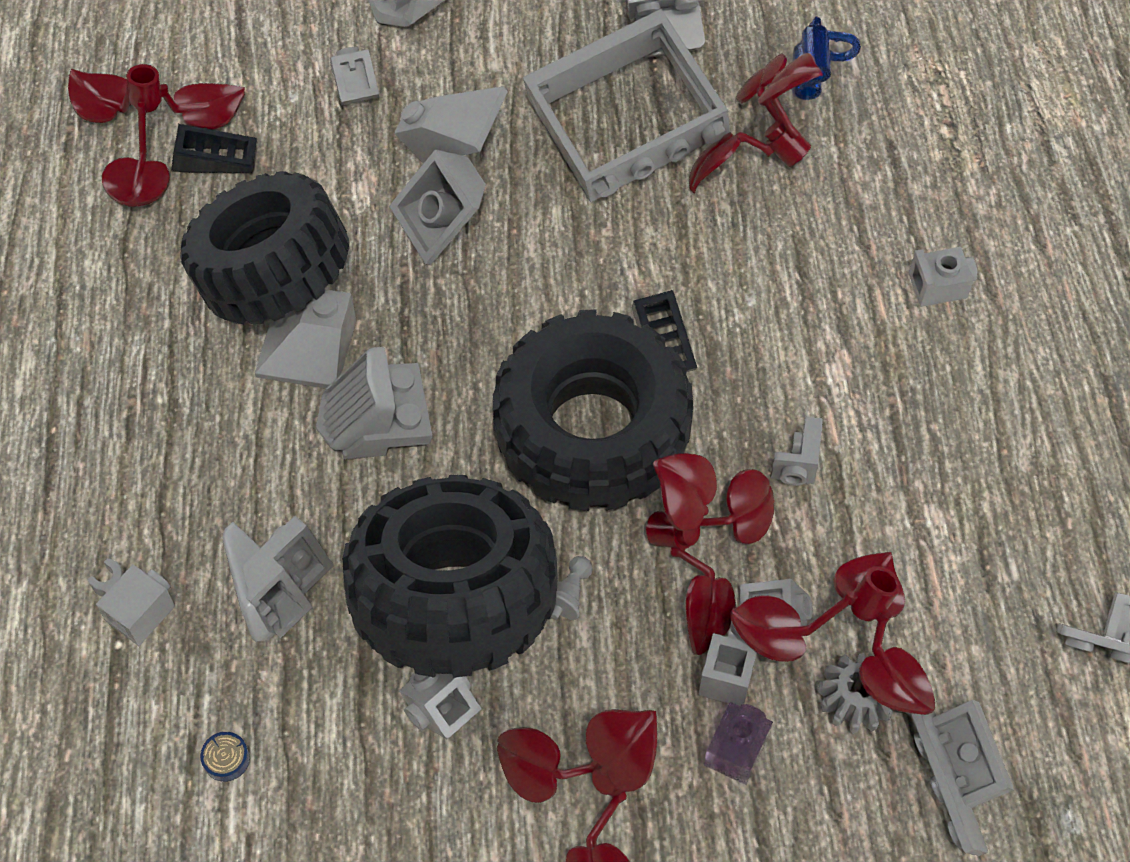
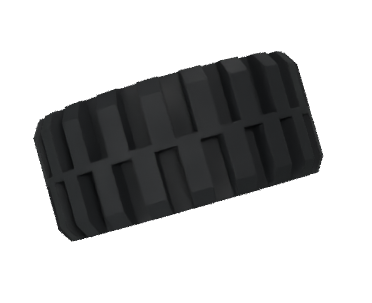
M279 171L271 176L267 173L257 175L254 180L248 182L243 180L235 184V188L227 192L226 190L216 195L215 201L211 204L206 203L199 210V216L192 218L187 226V233L183 234L180 252L181 264L208 308L221 319L242 325L247 321L250 324L256 325L264 324V321L267 319L276 321L285 318L286 313L293 310L298 312L305 308L306 303L311 299L317 300L325 293V287L328 284H334L339 277V269H343L349 250V237L322 185L316 180L300 173L294 172L290 174L286 171Z

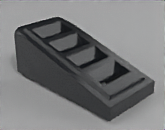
M178 123L171 171L184 173H252L257 138ZM203 149H211V153L203 152ZM219 149H227V156L219 155ZM235 150H243L242 159L234 158Z
M670 290L633 300L631 308L637 326L642 328L643 325L647 324L651 328L657 329L671 325L673 331L660 335L665 338V342L677 340L678 346L672 348L674 352L682 353L686 372L697 370V364L674 291ZM662 311L667 312L668 317L648 321V315Z

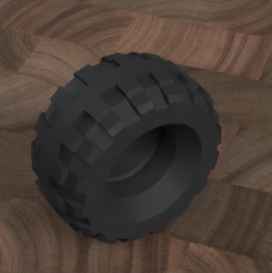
M597 309L579 310L576 317L564 319V316L560 314L545 320L542 323L541 330L537 333L534 330H530L513 345V354L508 356L507 361H502L496 375V385L492 400L494 431L500 453H503L507 461L508 469L519 482L523 481L525 485L530 484L535 495L550 503L555 504L557 500L569 503V509L589 511V506L606 505L607 510L627 506L629 499L636 496L639 499L646 498L659 489L661 486L652 463L660 458L685 452L690 439L694 409L692 383L688 381L686 366L678 352H674L672 347L665 346V338L647 324L643 325L642 328L634 325V319L631 316L618 312H613L612 317L597 315ZM597 394L620 402L629 410L633 419L624 429L616 434L604 438L590 439L578 437L565 431L554 421L552 416L562 404L572 398L581 395Z
M449 475L448 478L440 479L427 477L414 480L412 485L400 489L397 487L382 495L378 505L367 507L358 518V524L351 532L349 543H345L342 557L344 589L348 611L351 614L355 630L362 640H366L371 649L382 655L383 660L397 668H402L404 665L414 668V673L418 675L435 677L436 674H452L453 678L472 676V672L488 668L491 671L507 664L508 657L512 656L515 652L523 654L535 642V638L544 629L547 619H551L556 605L558 582L557 556L553 534L547 522L543 521L539 511L533 508L529 500L518 491L513 489L507 491L503 489L502 483L486 478L475 480L469 479L467 475ZM445 567H464L455 570H435Z

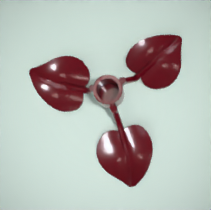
M781 53L772 59L765 68L758 70L744 83L737 93L736 100L743 104L757 94L759 97L758 103L761 106H765L775 120L764 133L768 140L765 144L743 132H739L736 135L729 132L719 141L711 144L700 154L691 169L689 188L694 194L699 183L724 163L736 151L741 142H746L762 150L767 157L775 153L787 167L795 165L809 152L811 144L792 125L778 97L808 80L823 76L822 71L810 53L801 55L788 66H786V56ZM771 83V86L765 90V87Z
M147 64L131 67L126 74L127 79L112 74L86 73L75 69L70 70L68 79V93L71 105L76 114L86 121L95 123L109 122L116 117L118 111L126 113L131 104L138 110L139 159L136 160L129 157L116 159L109 163L102 173V185L108 196L120 205L124 204L129 207L144 206L156 201L166 192L170 182L169 170L166 164L161 161H146V113L156 110L163 97L174 113H182L183 121L186 125L211 130L218 129L228 124L235 116L244 98L245 87L213 83L191 84L177 90L173 100L168 93L167 84L160 85L158 70Z
M678 453L660 458L652 463L660 481L665 511H656L649 517L646 534L652 545L671 548L672 557L683 559L704 574L697 575L691 580L686 595V620L693 655H702L709 650L713 633L725 636L730 629L732 621L731 610L736 608V600L730 581L726 578H715V571L711 567L687 553L685 549L697 543L700 537V527L730 525L733 523V533L738 543L752 544L759 541L767 533L772 523L774 495L770 481L762 472L755 469H745L733 477L727 491V507L730 515L703 518L709 513L707 505L716 495V473L712 464L703 456Z
M891 552L861 556L841 565L835 572L833 583L836 592L843 599L807 626H801L800 616L791 605L773 596H755L731 610L732 623L742 640L750 648L768 659L788 662L801 658L806 652V643L802 636H809L847 606L851 605V610L857 618L867 622L874 619L878 621L872 645V652L875 656L866 657L859 668L860 679L867 693L878 703L896 711L928 715L935 710L934 693L928 677L919 662L902 648L891 647L885 652L882 648L887 622L890 618L899 615L905 606L904 591L897 577Z
M611 709L596 714L590 720L586 729V745L594 761L587 765L565 770L558 768L561 757L558 745L544 732L533 728L519 727L509 729L498 737L497 752L504 775L512 789L523 799L535 803L547 801L557 791V779L563 780L592 773V782L600 793L612 796L608 806L586 838L587 847L575 846L570 849L566 856V862H630L627 856L614 845L609 843L597 845V838L618 805L627 799L626 792L635 791L643 787L651 776L657 751L656 711Z

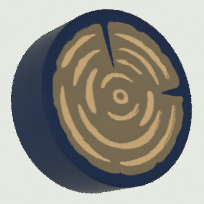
M219 732L206 740L201 749L200 759L206 773L211 778L221 782H228L239 778L246 771L250 761V754L244 740L239 735L232 732Z

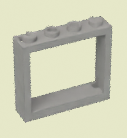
M662 9L523 77L528 100L590 202L600 197L610 196L618 188L636 179H644L652 174L654 170L671 161H680L689 152L705 144H713L730 132L728 109ZM662 48L704 115L589 172L549 106V103Z

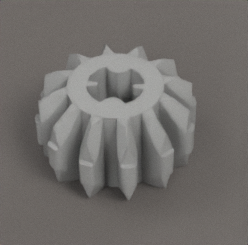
M864 652L858 655L856 663L844 654L839 659L838 667L831 664L828 665L824 672L827 680L821 681L818 687V693L826 697L821 703L822 712L836 711L832 721L834 727L841 725L844 720L849 721V728L852 734L858 732L861 722L872 732L877 729L879 719L889 721L893 714L892 709L874 700L867 693L861 682L859 668L866 658ZM851 688H854L856 692L851 693ZM862 693H866L865 698H862Z

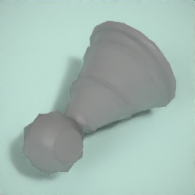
M574 557L569 563L570 574L557 583L556 605L551 618L557 620L559 615L569 620L579 618L580 579H587L592 574L593 568L590 560L586 557Z

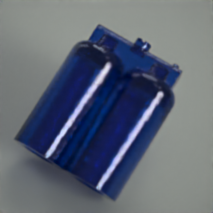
M814 17L813 21L802 31V40L793 49V61L805 53H810L822 71L823 76H818L794 87L795 95L803 100L819 97L822 92V82L831 77V61L843 62L856 57L861 49L859 39L850 33L827 30L825 26L821 25L820 17ZM829 40L847 42L853 47L846 52H833L830 50Z

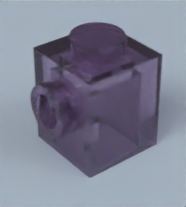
M730 702L707 749L704 766L747 785L769 738L773 721L767 719L764 712L752 705L741 704V706Z

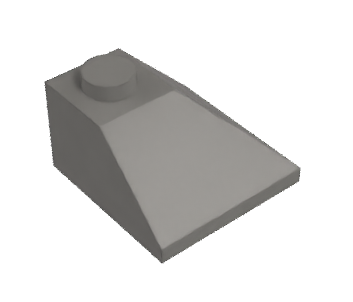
M501 86L413 101L403 109L401 113L402 119L394 134L423 164L435 149L462 156L480 152L508 91Z
M435 149L389 205L425 264L431 265L479 209L486 184L468 156Z
M325 289V293L317 300L311 299L306 303V307L300 311L295 312L293 310L286 313L285 318L276 321L271 319L255 370V377L319 388H327L342 374L356 324L351 293Z

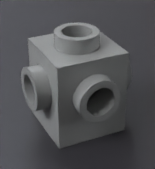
M413 673L410 681L399 690L408 704L404 712L410 721L419 730L422 731L428 728L445 739L451 737L482 709L470 691L471 684L466 677L453 678L452 674H436L435 677H429Z

